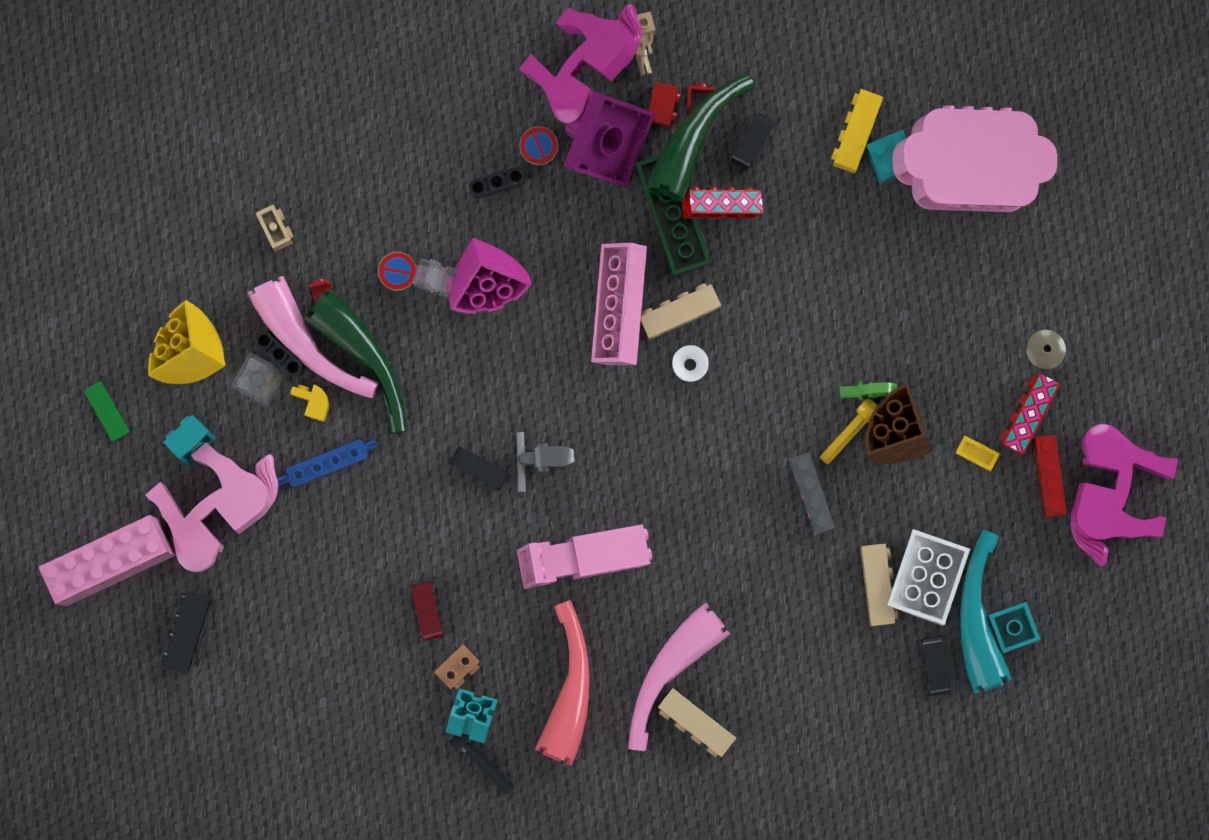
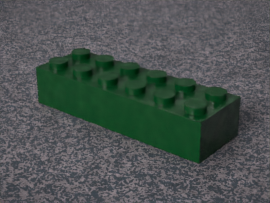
M658 155L635 163V168L672 277L675 278L711 265V260L697 219L683 218L682 201L671 200L672 197L665 195L660 197L647 190V184L659 157Z

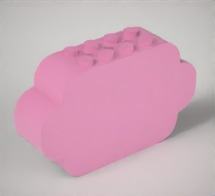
M943 106V108L935 109L916 121L912 128L911 136L896 145L893 151L892 163L897 179L906 185L912 186V194L915 201L925 209L1013 212L1021 206L1030 204L1038 194L1039 184L1050 180L1057 170V151L1049 139L1038 136L1037 125L1034 119L1027 113L1012 111V108H1001L1000 111H996L992 107L974 110L972 106H965L962 109H955V106Z

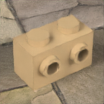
M273 204L256 213L275 252L293 244L290 238L294 236L289 226L285 227L282 222L285 217L281 209L276 210Z

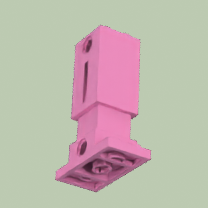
M642 524L575 536L566 540V543L551 546L549 541L527 544L517 550L524 590L554 583L557 581L556 578L573 575L575 580L647 566L650 564V560H652L651 549L647 548L646 543L648 540L647 529H644Z

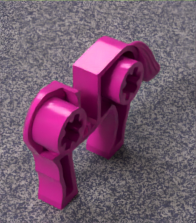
M632 4L627 5L618 15L619 21L602 19L593 14L579 13L567 8L556 24L567 34L585 36L586 41L568 58L556 77L532 54L519 68L530 80L535 81L545 90L552 111L559 121L567 123L575 129H578L592 94V90L574 78L577 73L580 75L584 73L581 70L584 65H588L612 81L632 60L642 39V27L637 17L636 8Z
M1107 424L1095 425L1084 435L1081 447L1085 458L1082 459L1084 465L1117 472L1115 490L1089 483L1079 484L1071 512V531L1074 540L1101 567L1105 566L1109 553V548L1101 541L1102 539L1111 537L1126 539L1140 536L1163 537L1166 517L1158 516L1141 520L1131 517L1122 511L1131 486L1133 466L1169 480L1174 479L1178 459L1159 457L1150 451L1137 447L1116 428Z

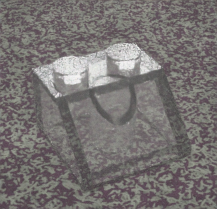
M249 352L230 387L268 408L286 373Z

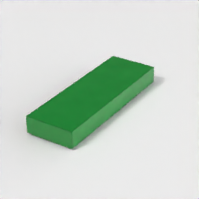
M102 381L83 390L112 442L131 433Z

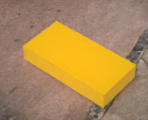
M965 435L955 452L957 455L990 472L1000 453Z

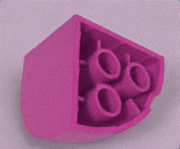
M472 238L461 256L452 278L449 293L450 307L458 312L475 314L476 311L487 310L491 312L503 308L504 304L513 299L515 301L523 295L532 284L526 270L510 255L490 244Z

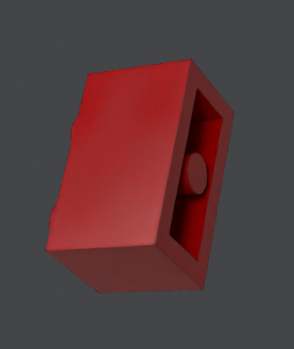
M655 82L649 108L650 112L655 113L651 125L670 128L671 123L675 124L677 112H673L674 105H679L681 93H677L678 87Z

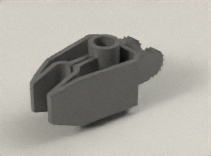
M548 443L536 444L532 452L520 454L518 462L523 466L533 465V469H538V472H550V468L564 467L575 462L574 450L565 446L548 447Z

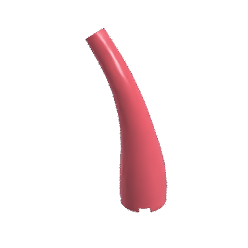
M569 600L554 606L559 622L564 624L568 639L569 673L535 750L540 751L542 748L544 749L543 755L559 762L566 759L568 760L566 764L572 766L580 746L587 717L589 664L581 625L573 604Z

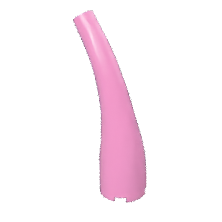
M284 276L278 277L279 282L277 280L274 282L270 280L254 288L256 293L254 291L248 292L255 309L264 323L284 347L300 362L335 385L373 399L378 387L377 381L364 376L357 378L343 371L320 352Z
M707 603L694 611L679 626L661 649L649 669L634 708L628 749L646 751L649 733L645 731L649 714L663 686L730 635L728 630L722 631V628L725 626L714 611L708 612L706 610L709 607Z

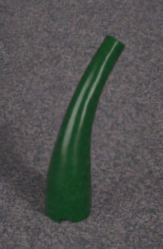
M744 74L724 84L692 110L659 155L647 184L648 191L660 197L662 195L672 197L671 200L684 201L700 149L711 124L728 103L753 90L754 83L750 76Z
M326 289L304 318V321L349 353L369 370L375 381L378 382L388 408L389 415L387 420L390 434L407 432L402 396L393 370L384 352L355 312L341 298L329 289Z

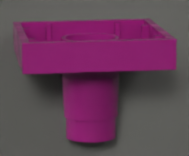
M592 91L578 129L572 128L566 123V134L574 140L564 166L627 188L655 113Z

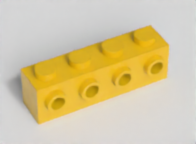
M863 89L860 90L859 94L855 93L851 103L855 105L853 112L848 111L845 123H848L846 131L841 130L838 141L841 142L839 149H834L831 159L835 160L833 166L855 174L880 108L882 96Z

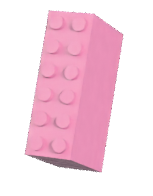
M149 515L41 565L39 569L55 604L69 606L176 556L160 519Z

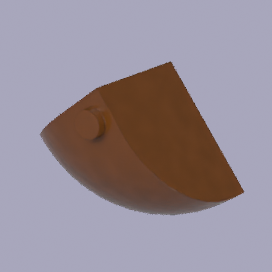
M908 383L887 394L886 398L879 406H876L870 416L865 442L868 457L875 463H899L932 453Z

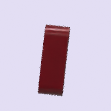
M431 581L411 585L424 642L443 637Z

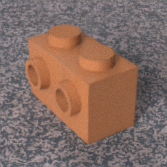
M463 644L434 673L451 690L454 687L458 689L464 684L465 680L463 678L468 673L472 676L480 668L478 666L480 661Z

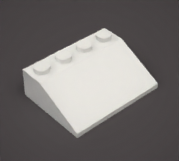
M913 529L887 605L942 626L945 625L970 549Z

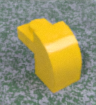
M298 385L297 388L292 386L290 393L292 396L309 401L304 415L325 422L329 411V400L326 393L316 385L313 386L312 392H309L310 388Z

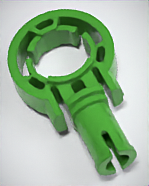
M860 381L857 386H840V396L842 399L858 397L861 401H864V397H886L887 394L897 388V384L869 383L864 385L863 381Z

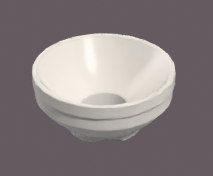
M693 345L680 348L675 353L672 361L675 374L680 379L688 382L701 379L706 374L709 365L705 352ZM687 359H693L696 362L694 370L689 371L685 369L684 362Z

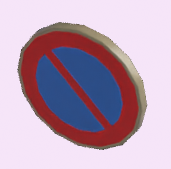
M542 126L531 127L525 131L519 143L520 153L523 158L534 165H544L552 161L558 152L559 146L553 131Z
M392 252L380 261L378 276L386 288L393 291H402L414 283L417 276V266L408 254Z

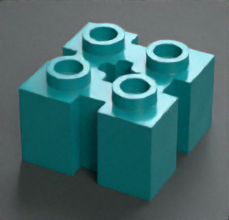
M459 688L450 713L446 732L460 737L463 733L470 735L469 739L485 743L497 699L483 695L481 698L474 697L473 692Z

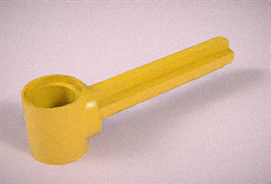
M869 397L856 410L858 415L820 456V459L825 464H830L867 422H870V416L878 405Z

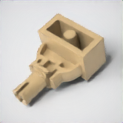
M651 11L637 15L642 27L641 43L635 53L640 77L645 76L644 67L647 76L652 74L647 50L649 55L653 53L651 45L656 31Z

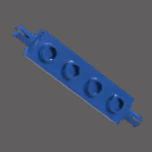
M358 439L285 469L286 475L277 478L279 482L278 487L288 482L292 487H295L367 458L368 450L378 447L375 439L367 443H363Z

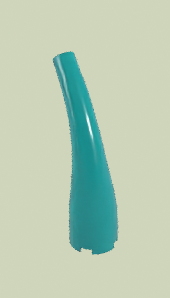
M982 530L971 555L964 579L960 608V630L964 662L975 694L980 693V688H983L986 692L1004 685L1002 682L1004 679H1007L1008 682L1012 681L981 602L983 570L989 553H993L999 536L986 530Z

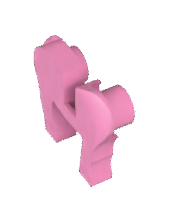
M205 443L191 456L199 464L206 465L216 472L222 488L202 500L186 517L163 483H158L146 494V497L158 506L162 517L167 521L172 532L177 559L185 569L192 572H200L210 568L214 564L218 552H222L224 546L202 522L215 508L229 525L240 534L263 517L273 505L278 492V481L274 468V457L271 454L266 455L256 464L255 476L242 470L231 459L220 455L209 444Z

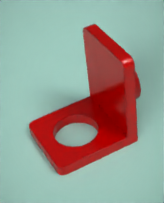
M703 83L689 86L687 111H690L691 92L711 94L715 91V88L707 87V84Z
M325 279L315 280L313 284L309 285L314 303L318 301V295L325 292L326 289L332 292L330 282L328 280L325 281Z

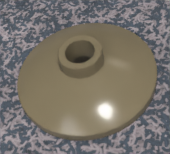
M1041 330L1030 337L1026 346V352L1033 365L1041 369H1051L1063 361L1066 346L1062 337L1056 332ZM1045 345L1050 347V352L1044 351Z

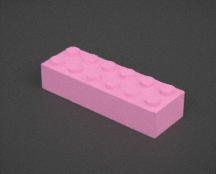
M634 243L601 245L591 362L604 365H637L646 246Z

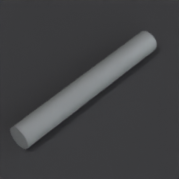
M517 432L518 492H526L525 465L523 466L518 462L519 455L525 452L524 432Z

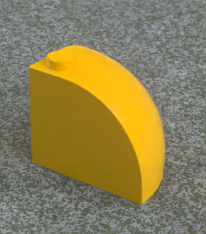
M185 300L168 316L171 319L167 322L164 328L160 327L154 340L156 343L154 352L150 353L148 373L150 377L160 382L187 384L207 378L225 366L223 347L219 335L207 316L194 304Z

